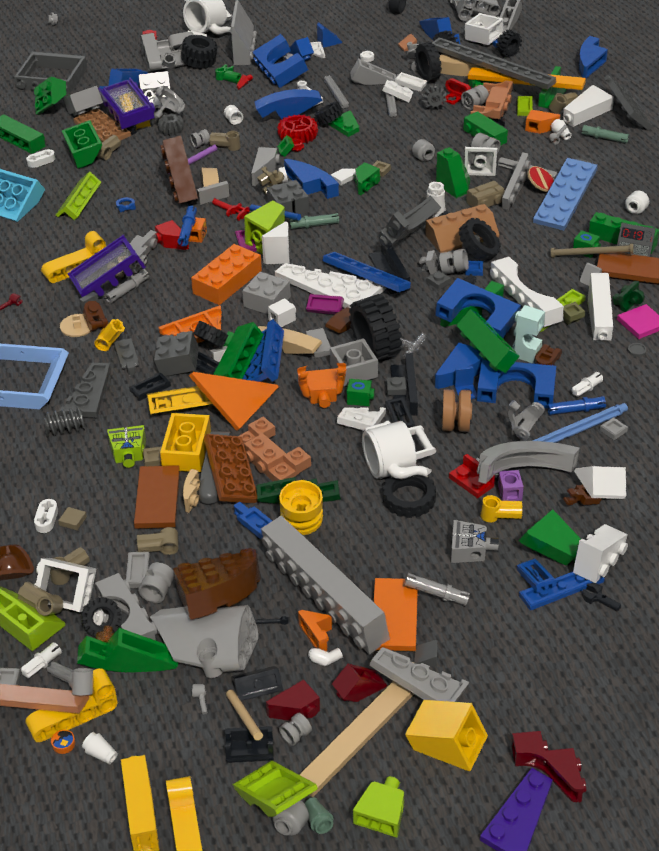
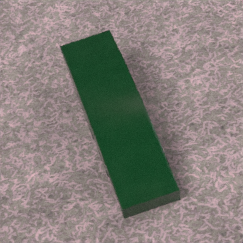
M296 477L257 484L258 502L280 504L279 495L281 490L287 484L297 481ZM317 478L306 480L320 488L323 502L341 500L338 480L318 484Z

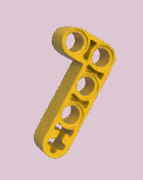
M90 231L85 236L86 248L45 263L41 268V272L51 283L69 278L67 273L105 248L106 243L96 231Z
M104 669L93 670V694L89 695V700L80 713L37 710L26 718L25 723L33 739L36 742H43L52 738L57 731L70 730L114 710L118 703L115 687Z
M188 776L167 780L166 786L176 850L202 851L191 778Z

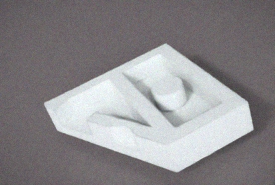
M380 407V411H369L368 408H344L337 417V423L364 431L366 427L380 423L386 414V408Z

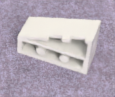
M606 524L595 530V535H587V540H579L573 573L594 583H597L601 576H606L609 567L616 564L619 555H624L628 547L626 543L628 534Z

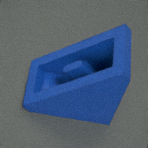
M318 22L317 42H321L323 48L342 43L337 35Z

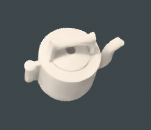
M184 0L186 3L183 9V17L190 30L201 33L211 31L217 35L231 34V27L223 25L225 21L230 20L233 16L226 10L222 0Z
M385 421L384 423L364 429L362 434L364 456L370 472L376 479L389 477L390 475L396 479H405L414 475L428 477V474L431 473L432 470L429 468L416 466L417 459L436 453L435 447L431 445L422 426L408 428L403 421L394 423ZM417 434L425 448L424 450L415 451V443L411 435Z

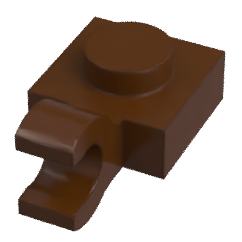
M576 485L575 489H568L567 492L570 496L563 498L567 505H573L577 501H580L583 505L599 504L602 498H591L583 485Z

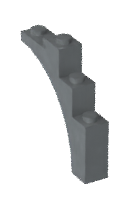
M430 195L404 215L397 211L387 226L378 234L379 242L389 249L396 242H401L405 237L411 236L426 223V220L431 219L441 209L440 205Z

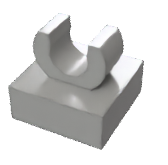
M435 250L428 251L427 257H421L419 261L420 264H426L423 265L422 270H429L430 274L438 271L440 263Z

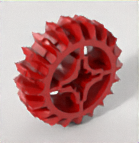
M293 114V116L284 117L283 120H280L277 127L281 141L288 135L292 140L301 139L303 143L308 144L309 141L312 142L313 139H316L318 133V125L315 119L305 114Z

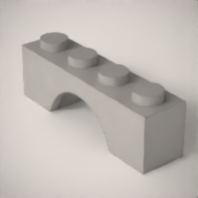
M117 573L95 582L98 597L111 599L118 604L117 606L120 607L121 611L129 615L128 619L121 625L122 629L156 641V626L153 622L148 621L145 608H140L139 600L135 593L131 594V589L126 579L123 580L120 574Z

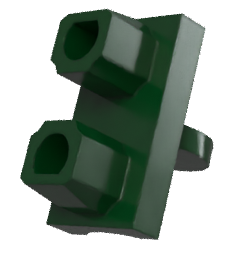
M634 281L630 286L624 285L621 294L613 296L614 305L620 306L623 312H627L634 304H641L645 300L644 292L639 290V281Z

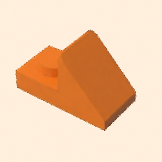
M306 610L298 611L299 626L315 648L327 652L329 638L326 632L332 630V617Z

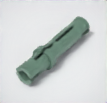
M584 125L582 129V135L594 136L596 139L603 138L627 144L629 134L601 129L599 126L596 128Z
M338 213L312 217L303 216L299 221L289 219L290 229L304 227L308 229L312 226L339 224Z

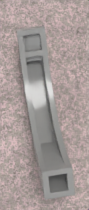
M516 441L495 445L480 454L477 474H480L478 482L486 484L496 473L521 466L548 467L572 472L577 465L580 448L543 441Z

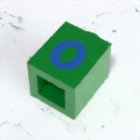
M581 230L574 238L573 248L601 247L599 243L600 236ZM584 254L583 256L591 258L594 254Z
M349 379L347 405L370 406L371 399L374 400L375 388H372V381Z

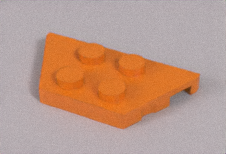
M221 306L160 326L159 333L177 336L180 332H194L199 321L221 330ZM195 336L197 343L205 341Z

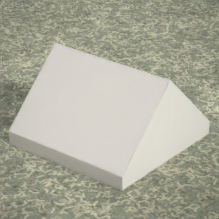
M285 221L262 235L263 263H289L288 222Z
M591 466L574 470L591 498L624 499L626 497V467Z

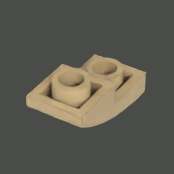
M201 168L203 187L219 183L217 168Z
M194 469L189 471L183 488L185 511L188 513L199 502V495H197L200 487L199 473Z

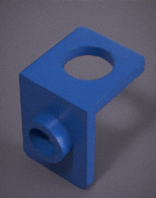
M473 366L455 369V389L458 397L461 390H471V399L477 398L473 385Z

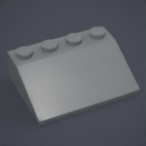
M236 0L231 24L234 65H251V60L254 58L252 52L256 46L257 31H254L253 23L239 0Z

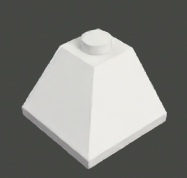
M465 147V167L469 175H496L497 148Z

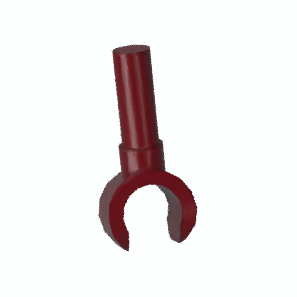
M15 293L11 294L9 300L0 305V310L12 304L19 306L23 303L19 299L21 296Z

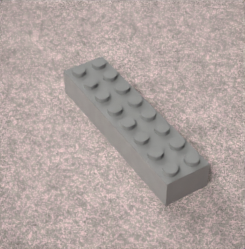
M279 516L261 528L262 542L267 548L266 556L271 562L275 561L283 574L287 573L295 586L299 585L306 597H311L321 611H326L327 615L332 617V622H337L346 636L350 635L359 649L363 648L368 654H371L380 645L390 640L384 611L284 517Z

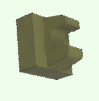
M576 302L567 304L563 308L564 322L568 325L572 321L578 322L580 318L585 317V311Z

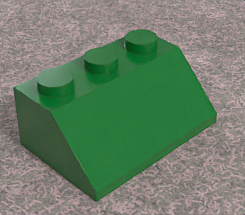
M89 120L61 130L77 168L86 167L93 163L102 147V142L91 121Z

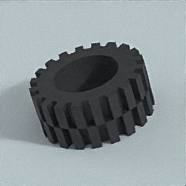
M376 294L352 302L349 309L351 314L349 320L352 323L350 326L354 332L353 337L356 340L365 339L378 361L398 355L402 349V340L400 339L402 334L399 331L400 325L396 321V313H393V307L389 306V301L383 295Z

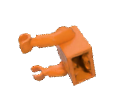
M336 363L338 368L306 371L307 366L297 368L298 384L303 396L308 398L311 404L319 403L322 408H327L330 406V402L337 401V395L342 393L344 387L346 363Z

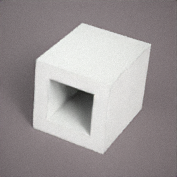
M285 298L268 306V320L274 319L280 327L296 320V308Z

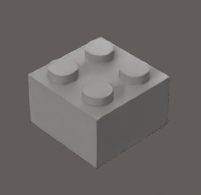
M97 86L63 97L68 113H73L74 116L86 112L85 109L89 111L99 108V104L103 103Z
M259 272L242 290L244 307L268 314V306L284 298L288 300L291 297L289 280Z
M365 339L330 347V365L332 368H338L336 363H346L344 386H348L349 379L369 380L378 377V359Z

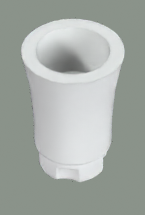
M431 182L427 190V198L431 195L440 205L441 209L434 216L437 217L446 211L445 190L441 182Z

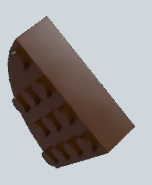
M177 136L162 140L163 145H160L163 160L166 159L167 174L170 173V187L175 189V192H173L175 202L183 203L198 199L182 137Z
M251 548L242 549L240 553L236 554L224 553L219 558H203L193 564L181 563L178 567L173 568L177 592L190 620L218 612L217 607L224 604L230 607L249 596L257 588V582L261 580L256 550Z

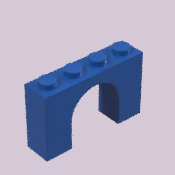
M281 34L252 52L256 65H259L262 72L264 71L267 78H270L273 85L277 84L279 88L308 70L304 59L298 53L281 63L274 64L279 58L291 51L286 39Z
M457 278L437 302L435 316L452 322L462 309L470 306L482 307L491 313L487 322L503 338L515 323V316L520 311L521 305Z
M482 359L477 391L478 402L496 403L497 390L501 384L507 381H522L534 389V402L542 404L544 408H547L548 403H553L556 366L515 362L504 373L501 370L495 371L489 366V360Z

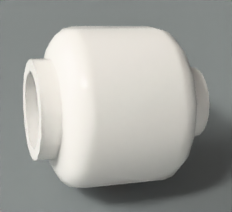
M640 190L631 193L625 201L626 209L632 214L642 213L649 205V197Z

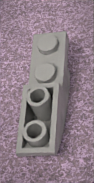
M152 230L144 237L137 235L130 243L144 265L147 263L148 253L157 245V232ZM129 249L127 250L126 258L132 255ZM136 260L129 267L134 274L138 272L141 265Z

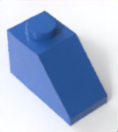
M308 37L296 40L290 46L291 51L289 52L293 55L298 53L304 61L309 60L310 56L314 53Z

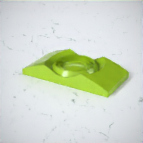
M270 761L233 784L234 789L250 806L256 804L268 817L278 815L318 789L314 782L274 761Z

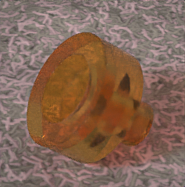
M104 626L103 631L96 633L95 639L107 643L114 634L112 633L113 627Z

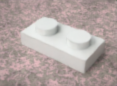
M389 80L386 81L382 90L408 103L413 94V91L408 87H402L396 82Z

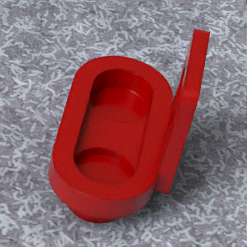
M450 78L445 83L446 89L450 92V94L445 96L447 99L445 102L452 105L456 104L461 100L462 93L470 90L471 87L468 84ZM456 97V100L451 101L448 98Z

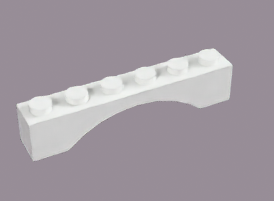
M506 257L491 262L490 275L492 279L503 284L504 289L523 307L526 305L545 311L544 327L563 321L564 306L554 297L539 294L526 287L518 278V264L514 260Z

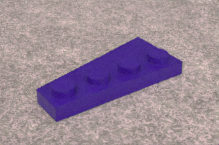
M531 768L480 835V841L496 851H528L553 779Z

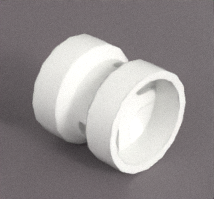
M229 105L225 108L224 115L231 124L236 125L242 122L243 114L235 105Z

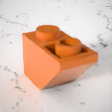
M530 110L526 118L525 131L539 134L552 131L551 124L556 119H560V114Z

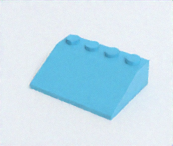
M0 169V217L18 222L39 203L45 188L36 179Z

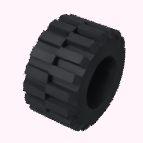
M189 35L183 39L181 59L185 64L195 68L212 67L216 61L218 45L207 36Z

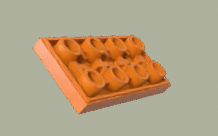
M375 578L374 603L385 613L390 640L380 645L376 650L384 647L391 651H416L418 590L404 586L405 579Z

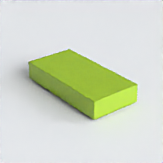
M518 96L517 116H528L530 110H533L532 96Z

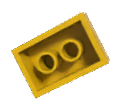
M171 413L160 451L162 466L179 465L180 471L194 469L201 472L207 450L204 437L211 432L210 415Z

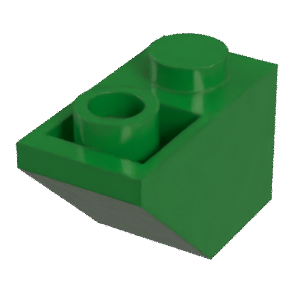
M364 162L355 169V183L358 195L364 194L375 184L379 183L380 168Z

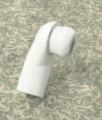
M312 648L308 653L311 661L322 666H328L343 658L339 648L330 652L319 648Z

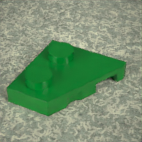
M351 111L343 113L339 118L328 123L329 126L347 137L359 132V125Z

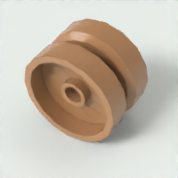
M444 389L442 431H453L454 420H458L459 432L470 431V420H472L471 390H461L459 392V401L455 402V391Z

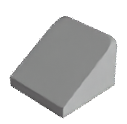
M586 263L580 282L589 286L591 273H602V269Z

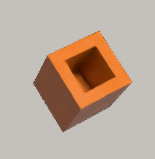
M195 217L196 222L192 226L189 241L202 243L207 233L206 218Z

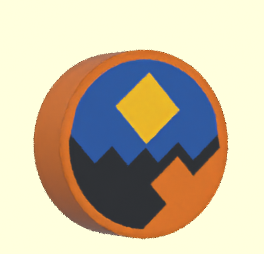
M69 730L57 731L51 738L52 748L59 754H66L72 751L75 747L73 733Z

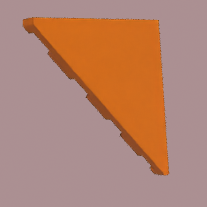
M192 372L189 375L235 430H239L279 387L277 384Z

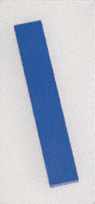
M337 252L323 256V261L394 291L401 292L409 289L411 286V282Z

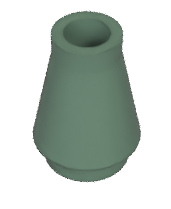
M309 798L305 802V806L309 812L311 829L318 834L327 833L333 827V815L319 803L317 798Z

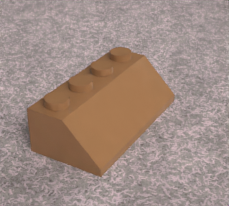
M485 204L426 220V237L439 253L462 248L459 228L471 218H479L480 221H485L487 225L491 226L492 231H495L497 237H499V231L493 212Z

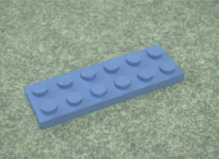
M567 158L535 214L533 223L564 231L596 173L597 165Z

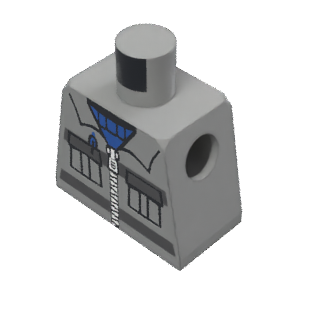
M454 520L451 563L484 561L486 550L498 551L499 538L486 537L487 527L485 525Z

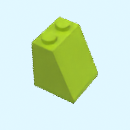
M271 201L244 216L245 244L253 246L251 239H254L257 251L263 254L262 235L285 222V207L275 201Z

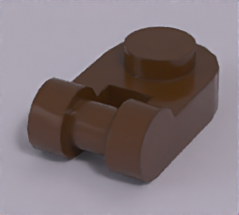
M88 301L84 305L83 314L89 330L104 329L108 325V321L100 304L96 301Z
M544 344L536 354L535 364L554 365L556 360H559L561 357L562 349H554L550 345Z

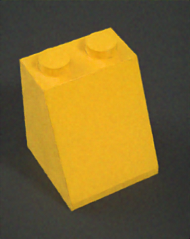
M423 700L405 734L413 750L467 771H471L488 737L472 703Z

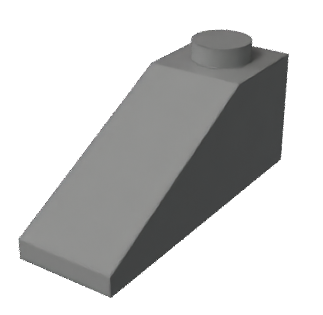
M506 0L499 17L503 18V31L511 30L517 22L522 11L521 0Z
M359 58L350 72L351 79L355 83L363 85L385 84L387 80L395 82L396 74Z
M258 148L251 172L252 186H256L259 183L257 177L263 173L261 168L266 166L268 172H273L276 169V165L280 163V154H277V148Z

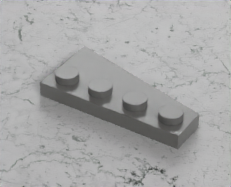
M522 152L502 197L503 209L509 210L511 205L514 204L516 196L528 178L527 173L531 165L528 153Z
M384 647L372 658L369 665L423 700L457 702L469 684L468 681L463 679L461 682L452 679L451 674L442 671L440 674L429 669L430 666L426 664L412 663L409 657Z

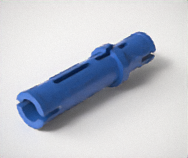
M194 206L187 207L186 214L182 219L183 225L178 238L179 245L183 241L181 246L188 245L192 226L196 222L195 215L197 209L195 207L193 210Z
M604 396L548 403L547 408L549 409L547 411L549 416L576 411L589 412L591 409L606 408V404L603 403L606 400Z

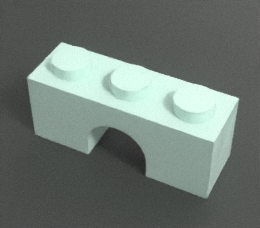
M524 305L521 311L516 313L515 322L517 324L514 330V336L516 337L513 349L520 356L518 359L535 363L536 354L542 348V340L535 338L533 335L537 336L543 328L545 311Z

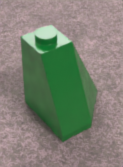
M449 147L437 152L436 182H441L446 192L458 198L467 194L470 176L460 154Z
M552 509L519 539V542L567 566L572 561L575 563L581 538Z

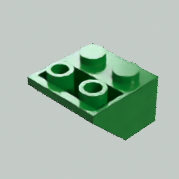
M49 77L35 87L36 115L41 114L66 95V81Z

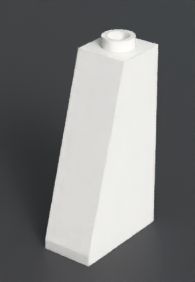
M592 85L564 108L563 121L574 127L613 110L614 97Z
M591 273L588 307L593 340H611L613 319L609 273Z

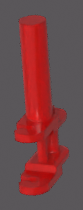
M216 198L212 201L213 205L227 210L226 215L228 217L239 213L237 215L238 221L243 219L250 211L249 207L244 208L241 203L232 206Z

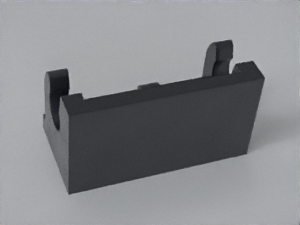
M272 726L258 727L263 734L260 740H255L247 727L225 729L227 763L274 761Z

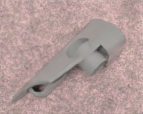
M450 0V3L455 5L457 14L462 21L468 22L479 13L497 16L501 11L498 0Z
M193 32L173 34L167 40L161 41L155 40L154 33L140 35L141 52L147 69L149 71L161 69L170 71L175 67L187 65L181 59L182 43L185 37L194 35Z
M248 605L217 608L218 612L192 620L189 619L184 607L161 609L151 615L150 619L155 624L173 660L179 663L202 667L208 678L218 677L223 672L244 670L258 641V628Z

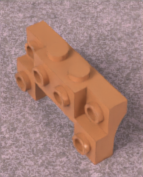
M504 81L497 84L484 83L483 86H485L489 93L486 106L474 105L473 111L470 114L478 111L491 119L503 117L504 112L508 110V105L511 103L512 95L510 94L513 89V81Z
M264 416L250 423L248 431L239 435L243 439L249 463H253L260 473H264L272 481L295 477L311 466V456L300 447L286 454L269 439L276 435L275 426Z

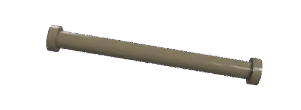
M634 244L569 249L551 248V258L565 255L623 252L634 254Z

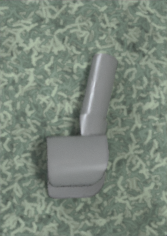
M564 125L557 133L550 134L549 139L554 144H558L560 142L559 136L567 126Z
M193 684L192 696L193 698H199L202 714H207L205 685Z

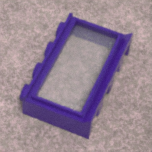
M131 78L103 89L98 88L105 107L109 108L110 114H114V118L116 121H119L121 129L155 118L154 104L149 102L148 97L144 95L142 89H139L137 83Z
M122 235L67 274L82 297L88 295L93 290H95L98 296H103L104 291L100 285L109 280L113 286H117L119 282L115 275L123 270L128 277L131 276L133 272L129 265L136 260L143 269L146 266L125 236Z

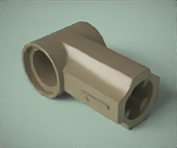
M575 92L564 95L557 93L551 101L549 109L554 113H560L578 95Z
M229 131L227 133L211 132L209 142L211 146L227 147L231 151L241 148L240 136L237 131Z
M116 135L110 136L102 142V147L96 157L104 160L109 159L112 151L121 145V140Z
M167 527L162 529L160 533L137 535L138 552L161 551L165 555L177 553L178 531Z
M81 547L65 557L53 558L83 566L90 562L89 556ZM51 566V582L55 585H63L69 581V575L74 571Z
M25 582L19 589L18 599L34 607L40 615L58 614L63 609V600L59 595H52L31 582ZM48 601L51 602V609L48 607Z

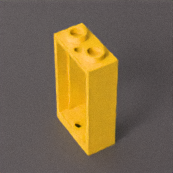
M142 755L121 759L133 850L160 851L146 757Z

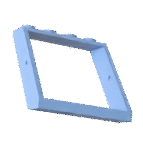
M0 344V359L51 363L39 393L0 390V406L41 409L51 397L69 352L63 348Z

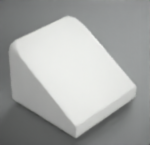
M227 346L209 350L212 359L220 362Z

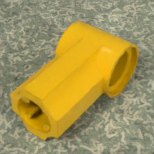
M112 319L101 330L94 342L98 350H109L113 342L124 331L123 322L119 319Z
M488 495L483 498L481 519L489 523L497 521L498 518L521 519L522 501H500L498 497Z

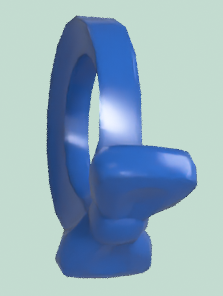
M126 197L116 201V207L119 209V212L136 209L135 201L132 198ZM124 201H129V202H131L129 205H122V204H120L121 202H124Z

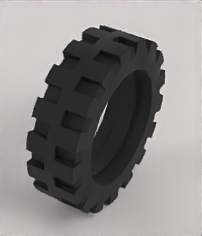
M432 42L417 45L415 49V63H417L416 67L419 75L427 82L438 80L442 71L438 49L435 48Z
M471 218L459 228L460 241L463 242L464 248H467L468 252L474 255V258L487 262L500 252V240L496 236L495 231H492L491 226L487 225L485 221H480L479 218ZM473 232L482 238L486 247L476 239Z
M390 475V478L386 479L383 485L384 506L386 509H389V512L395 513L399 517H420L422 514H427L434 507L436 502V485L434 486V481L430 480L429 476L414 475L405 479H396ZM404 486H413L424 491L426 495L420 500L407 502L396 498L393 492Z

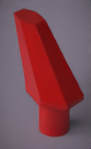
M243 74L237 84V89L240 90L250 80H253V76L251 74L247 76Z

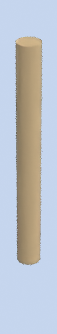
M228 690L226 693L227 698L253 738L260 740L263 737L262 732L235 691Z

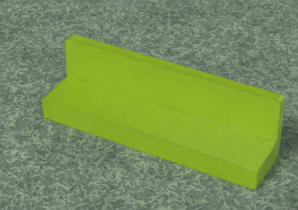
M88 172L77 183L55 216L59 217L65 212L75 220L99 187L101 181L91 172Z

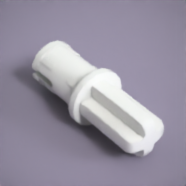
M595 372L588 378H583L580 383L572 387V394L579 397L587 391L590 392L594 386L603 382V376L600 375L596 378L600 373Z
M53 642L42 652H37L33 659L21 667L22 675L30 678L40 669L48 667V663L62 653L60 647L52 652L58 646Z

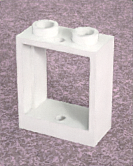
M41 558L37 566V581L34 585L46 591L51 566L78 572L79 577L74 602L63 601V608L83 612L84 605L91 599L96 568L53 558Z

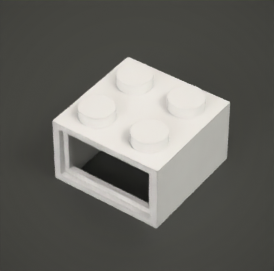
M479 13L465 23V39L471 42L490 45L499 38L500 34L503 35V18Z

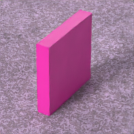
M647 304L617 316V320L638 339L659 331V315Z

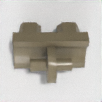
M264 166L261 168L263 173L257 179L262 186L266 185L262 190L267 196V187L282 184L284 174L280 171L277 172V170H274L273 173L268 172L267 167Z

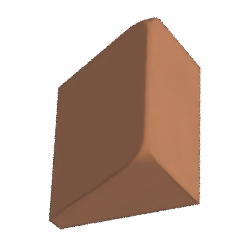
M409 34L398 43V46L404 52L408 51L407 43L417 44V39L412 34Z

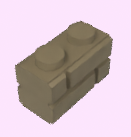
M491 181L467 190L466 201L472 207L483 204L490 207L502 202L505 190L496 181Z

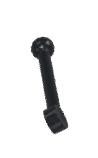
M282 616L280 619H258L255 622L256 624L280 623L285 625L289 623V619L286 616Z

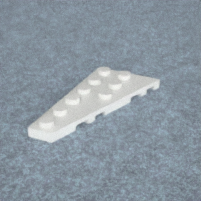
M288 263L283 264L275 271L276 277L289 280L290 284L312 294L342 296L344 298V308H351L352 302L381 294L387 288L368 279H357L353 275L331 271L327 274L322 273L320 269H315L314 271L305 270L304 266Z

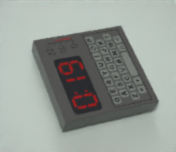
M621 223L617 246H626L633 243L634 254L632 255L650 257L656 229Z

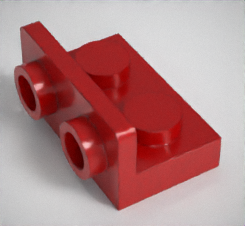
M465 454L463 456V464L449 473V479L476 498H479L494 487L495 475L486 484L478 482L480 475L477 474L479 462L470 455Z

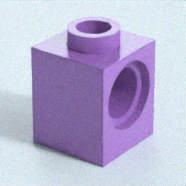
M519 470L500 471L498 487L502 501H521L523 497V483Z

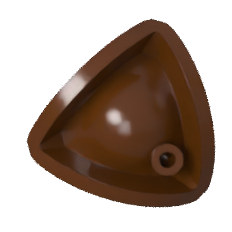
M16 544L0 546V581L21 578L34 571L29 555L21 546Z

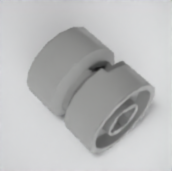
M478 85L463 92L461 95L463 106L468 110H472L474 105L480 106L486 103L489 95L488 90L485 86Z
M478 133L473 138L471 147L497 148L498 154L500 141L483 133Z
M465 249L455 250L453 253L451 251L440 253L439 261L442 273L451 274L455 270L457 272L468 271L469 261Z
M152 563L139 586V594L147 601L154 603L162 602L168 592V587L171 586L174 580L172 568L163 563Z

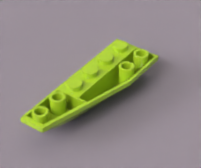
M0 586V627L31 651H34L65 626V622L56 615H40L34 607L18 599V593Z

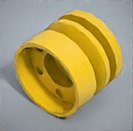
M305 480L293 481L287 484L279 495L280 516L284 517L302 535L315 532L323 521V497L320 488L316 484Z

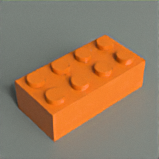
M233 244L191 277L193 294L221 305L262 271L261 255Z

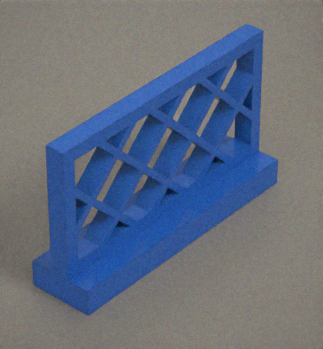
M274 319L269 321L267 329L262 331L264 335L242 379L257 382L269 378L271 381L278 379L284 330Z

